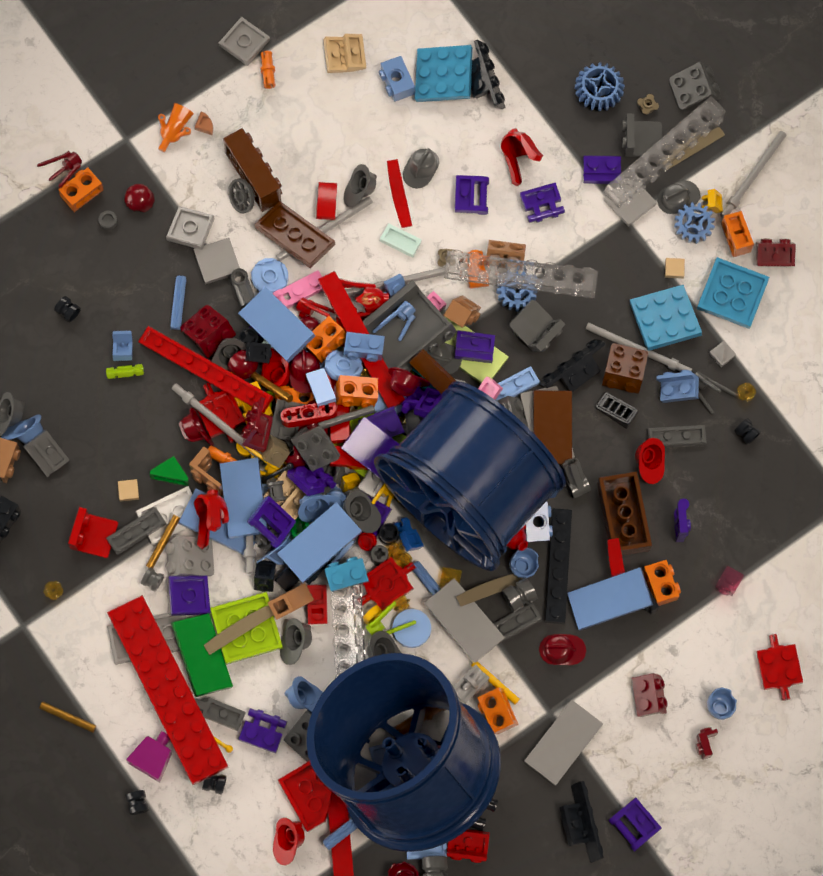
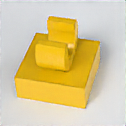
M715 189L708 190V195L702 196V200L708 201V204L703 205L702 208L708 206L707 211L712 210L715 213H721L723 211L722 194Z

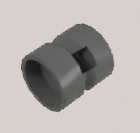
M526 577L517 581L515 587L510 585L502 590V595L512 612L523 608L524 603L530 604L538 599L534 587Z
M428 856L422 858V870L425 871V874L422 876H448L445 873L448 869V857Z

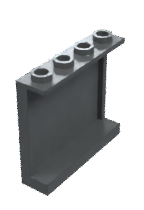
M413 280L363 320L370 335L385 336L382 358L388 369L397 367L408 372L414 368L409 362L422 349L430 355L457 333L453 324L442 315ZM404 301L409 302L416 311L413 315L416 318L411 322L401 341L398 338L408 319L403 321L396 316L376 333L372 332L384 319L396 311Z

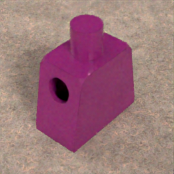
M161 731L156 740L147 736L126 759L127 763L160 783L172 755V751L166 747L170 740L168 735Z

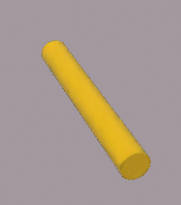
M478 661L472 663V667L476 664L490 677L488 681L495 688H503L507 698L516 705L520 698Z

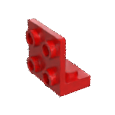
M79 507L68 542L70 549L108 558L111 545L106 538L116 532L118 522L91 515L86 508Z

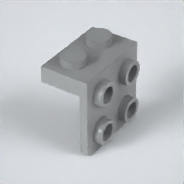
M176 536L169 540L166 545V553L168 554L167 571L169 576L193 575L210 577L214 575L212 540L209 539V545L202 550L197 547L198 537Z

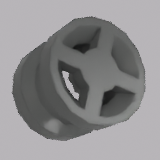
M150 567L144 574L141 584L149 586L155 592L161 585L164 575L156 573Z

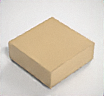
M666 258L665 278L684 279L685 259Z
M137 479L118 481L120 502L139 500Z

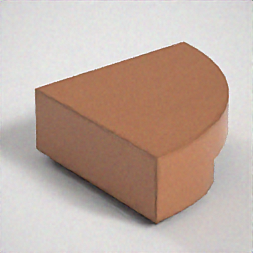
M201 111L195 125V130L213 135V123L209 116Z

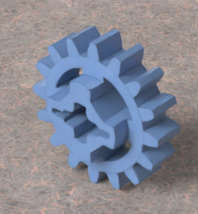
M691 202L689 208L685 204L683 206L684 211L678 210L680 216H675V220L678 222L675 223L674 227L679 228L677 235L683 234L682 240L687 237L689 238L688 243H691L692 239H695L697 244L700 238L703 241L706 240L705 235L711 236L712 232L710 230L715 228L711 223L715 222V218H710L713 212H707L708 206L701 208V203L694 206V203ZM686 216L687 222L683 225L682 219ZM692 220L694 222L699 221L698 225L696 226V224H691ZM707 221V227L704 230L702 224Z
M515 270L514 275L509 271L508 277L502 276V282L498 281L497 286L499 288H497L496 294H500L498 301L503 300V307L509 305V310L515 307L516 312H518L519 307L523 309L530 300H536L535 294L538 288H535L536 281L531 282V275L525 277L524 271L520 275L518 270Z

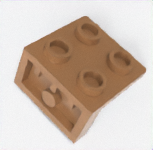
M203 447L189 464L192 478L197 483H204L208 486L206 488L208 491L218 490L219 495L222 497V484L206 473L212 466L210 451Z

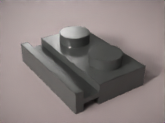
M277 398L270 435L291 441L298 432L299 426L292 428L284 427L281 423V412L286 408L303 406L305 404L297 402L288 403Z
M46 429L23 446L47 477L69 461L68 457Z

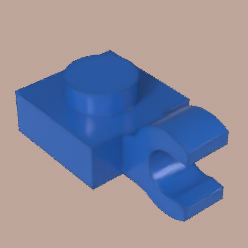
M402 518V523L397 522L394 524L397 526L398 531L402 532L399 536L407 552L424 547L417 530L412 529L408 518Z

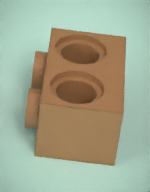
M489 240L485 266L523 271L526 244Z
M462 295L452 300L443 316L463 328L471 325L473 322L476 323L481 315L479 313L481 307Z

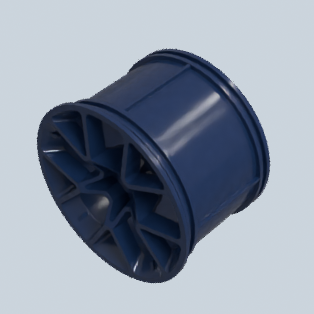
M454 381L442 393L440 402L398 446H392L386 454L381 453L374 458V465L379 476L411 515L455 553L470 563L488 571H495L499 567V559L507 550L506 545L549 498L556 497L566 485L564 473L553 455L524 423L483 391L460 381Z
M389 653L365 659L341 673L322 693L309 720L307 751L311 766L316 775L334 794L343 800L358 829L367 838L382 847L397 851L414 852L441 846L469 829L486 810L496 791L501 771V754L493 729L480 713L459 701L453 685L443 672L434 664L421 657L411 654ZM427 707H437L441 710H449L450 712L449 724L440 742L421 733ZM414 710L408 734L403 735L387 723L390 718L402 712ZM379 728L384 729L396 738L394 740L391 737H387L383 740L382 746L386 749L382 765L361 756V750L366 743L369 744V738ZM356 765L379 774V776L359 790L355 789ZM390 784L394 786L392 789L381 791Z

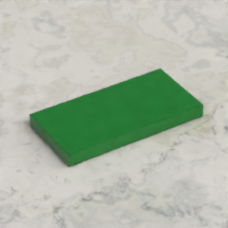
M209 613L173 622L171 625L194 696L199 697L232 688L233 684L221 648L209 655L204 647L207 642L216 636Z

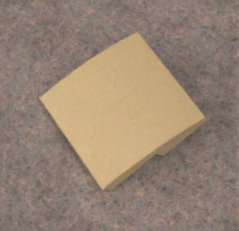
M344 34L343 37L325 36L323 42L327 73L353 72L366 69L362 34Z
M288 470L280 474L276 481H284L282 487L287 500L276 503L295 520L298 517L299 500L306 494L287 477ZM268 489L267 492L263 495L264 498L267 497V496H270V490H269V489Z

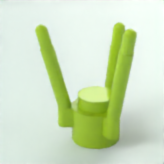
M395 601L376 619L365 626L371 636L375 632L385 629L381 620L397 604ZM416 621L405 623L385 632L392 634L416 624Z

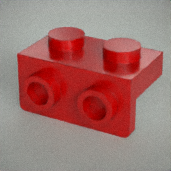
M467 829L460 836L448 842L447 856L453 860L470 859V861L475 863L487 861L490 832Z

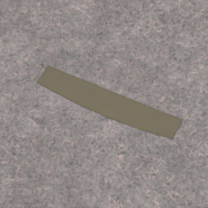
M717 127L680 147L663 159L660 165L667 171L725 136L720 127Z
M514 574L507 575L474 587L456 596L462 607L501 592L510 585L516 586V582L523 578H518Z
M268 605L253 612L207 642L204 647L209 655L272 617L274 614Z

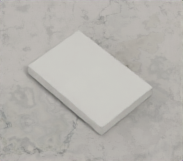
M189 486L136 511L138 517H141L156 507L166 522L165 526L148 536L153 546L160 541L173 515L181 518L193 495ZM177 524L171 537L188 530V528Z

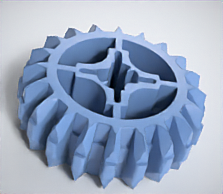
M600 62L598 66L592 63L590 68L584 67V71L579 72V77H576L575 81L576 96H579V101H585V107L591 105V110L598 107L599 112L602 107L606 111L609 109V106L615 107V104L620 102V97L624 94L622 90L625 87L622 84L623 77H619L620 72H614V66L609 69L608 63L603 67ZM605 78H607L613 84V86H611V84L608 83ZM602 82L601 88H599V91L597 92L598 86H600V83ZM586 88H588V90L592 91L593 94H594V96L591 95V94L587 91Z

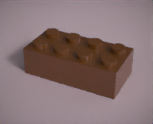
M241 128L223 138L226 156L240 178L250 184L254 193V200L260 210L264 212L281 201L283 193L280 188L282 185L277 177L274 178L271 174L273 171L269 163H264L260 149L258 147L255 148L252 144L254 141L250 133H246Z
M637 472L600 477L597 487L608 540L619 538L622 556L650 551L652 542Z

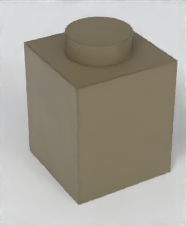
M269 435L265 452H261L264 461L278 468L282 466L290 454L286 442L272 435Z

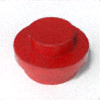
M363 532L358 537V545L365 551H371L377 545V538L373 533Z

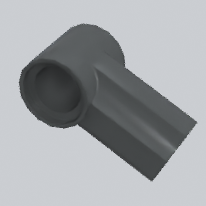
M238 268L232 272L231 281L240 306L244 308L255 296L248 279V273L244 269ZM241 276L244 278V281L237 282L235 279Z
M577 458L566 460L562 466L568 481L567 488L571 497L575 499L591 492L590 484L583 474L579 460Z

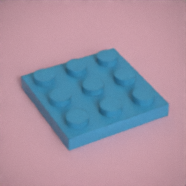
M471 45L417 49L416 102L470 99L473 51Z
M717 257L697 309L750 329L770 277Z
M684 285L630 299V306L648 351L702 336L700 325Z

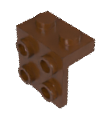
M613 343L610 348L602 386L639 394L648 352Z

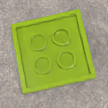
M267 592L210 608L217 634L253 612L268 606L269 598ZM274 615L222 647L226 665L283 649Z

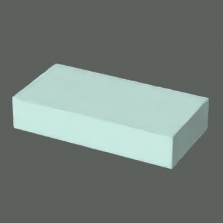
M388 223L380 237V242L413 258L422 239Z

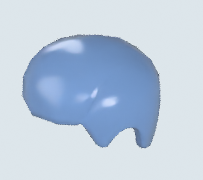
M526 548L523 551L516 550L510 558L512 573L518 578L533 576L539 568L538 554L532 548Z
M721 687L715 689L709 695L707 708L714 718L725 720L730 718L736 711L737 700L732 696L730 689Z

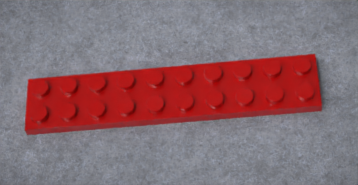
M143 595L107 612L192 785L229 768Z

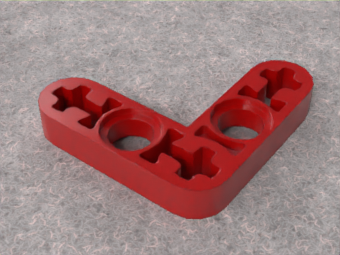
M335 402L327 404L330 413H326L325 405L318 407L317 403L286 408L281 412V423L284 427L292 428L336 417ZM307 411L314 413L310 418L303 416Z

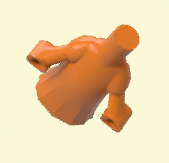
M174 103L167 124L165 123V115H158L161 125L160 132L163 138L158 148L160 151L165 152L170 143L177 142L180 137L191 134L189 127L184 128L185 124L194 114L191 110Z

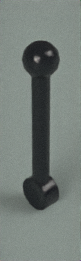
M290 462L282 469L268 476H261L262 484H266L269 479L286 470H292L294 464Z

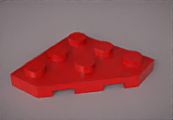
M310 761L278 779L307 832L326 822L333 792L316 775Z

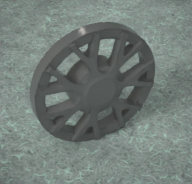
M241 178L235 179L230 183L229 199L234 209L242 214L250 212L253 209L255 199L250 184Z

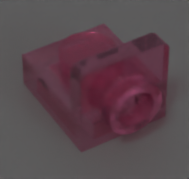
M727 566L715 587L723 595L733 596L744 575Z

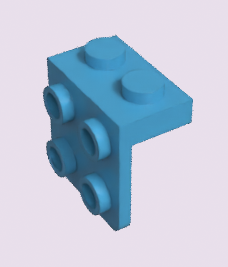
M352 557L346 560L347 563L339 565V562L327 565L328 568L324 569V573L331 592L369 582L362 558Z

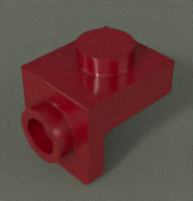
M711 727L704 728L696 736L698 742L696 750L703 760L711 758L713 755L708 738L716 736L718 734L717 729L712 730Z

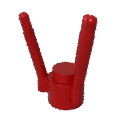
M304 297L300 299L296 306V311L300 312L299 317L311 316L314 311L326 317L330 316V314L325 311L335 313L333 309L315 303L312 300H307Z

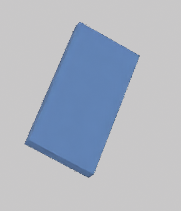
M266 287L238 313L288 363L315 337V334Z
M258 457L220 463L223 495L229 514V522L227 523L229 539L262 534L254 526L251 527L247 523L248 519L264 500ZM261 517L259 521L267 527V522Z
M195 489L178 524L198 533L199 516L194 507V501L198 495L206 493ZM221 521L220 529L215 532L210 530L209 539L244 555L246 537L229 539L227 523L222 524ZM253 535V544H254V545H255L254 540L256 539V538H255L256 535Z
M336 502L277 554L300 581L304 583L360 535L362 530Z
M641 568L567 593L578 630H583L653 605Z

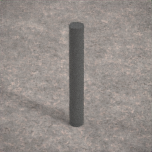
M371 405L319 422L318 426L326 429L375 413V409Z

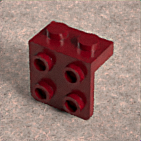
M209 305L201 308L180 327L181 331L198 345L203 355L207 358L217 351L219 344L223 340L233 338L236 335L229 321Z
M260 397L258 402L253 403L251 411L248 410L245 421H247V426L244 427L241 437L244 438L242 446L264 453L267 448L273 417L262 413L265 398Z

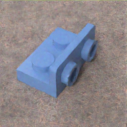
M347 332L344 356L353 360L366 358L367 361L371 362L382 360L385 336Z
M682 370L680 373L665 372L663 375L657 376V380L661 382V402L668 403L698 399L699 377L692 373V371Z

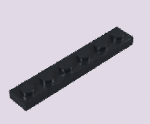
M553 508L552 510L553 535L550 541L545 623L565 624L572 510Z

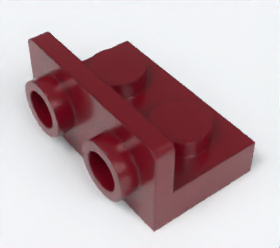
M763 238L761 242H756L757 266H795L796 244L791 242V239H779V242H772V239Z

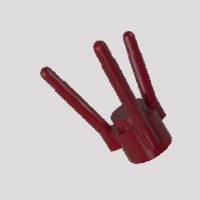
M67 151L60 156L37 164V167L64 159L62 161L64 167L49 178V181H52L65 170H71L59 184V188H62L76 170L81 168L82 160L76 152L70 153V151Z

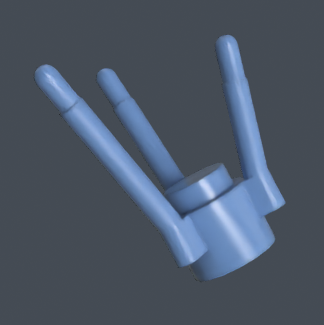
M404 301L396 311L384 319L372 332L376 333L396 316L403 321L408 319L398 338L401 341L411 322L416 318L413 315L416 311L409 302Z

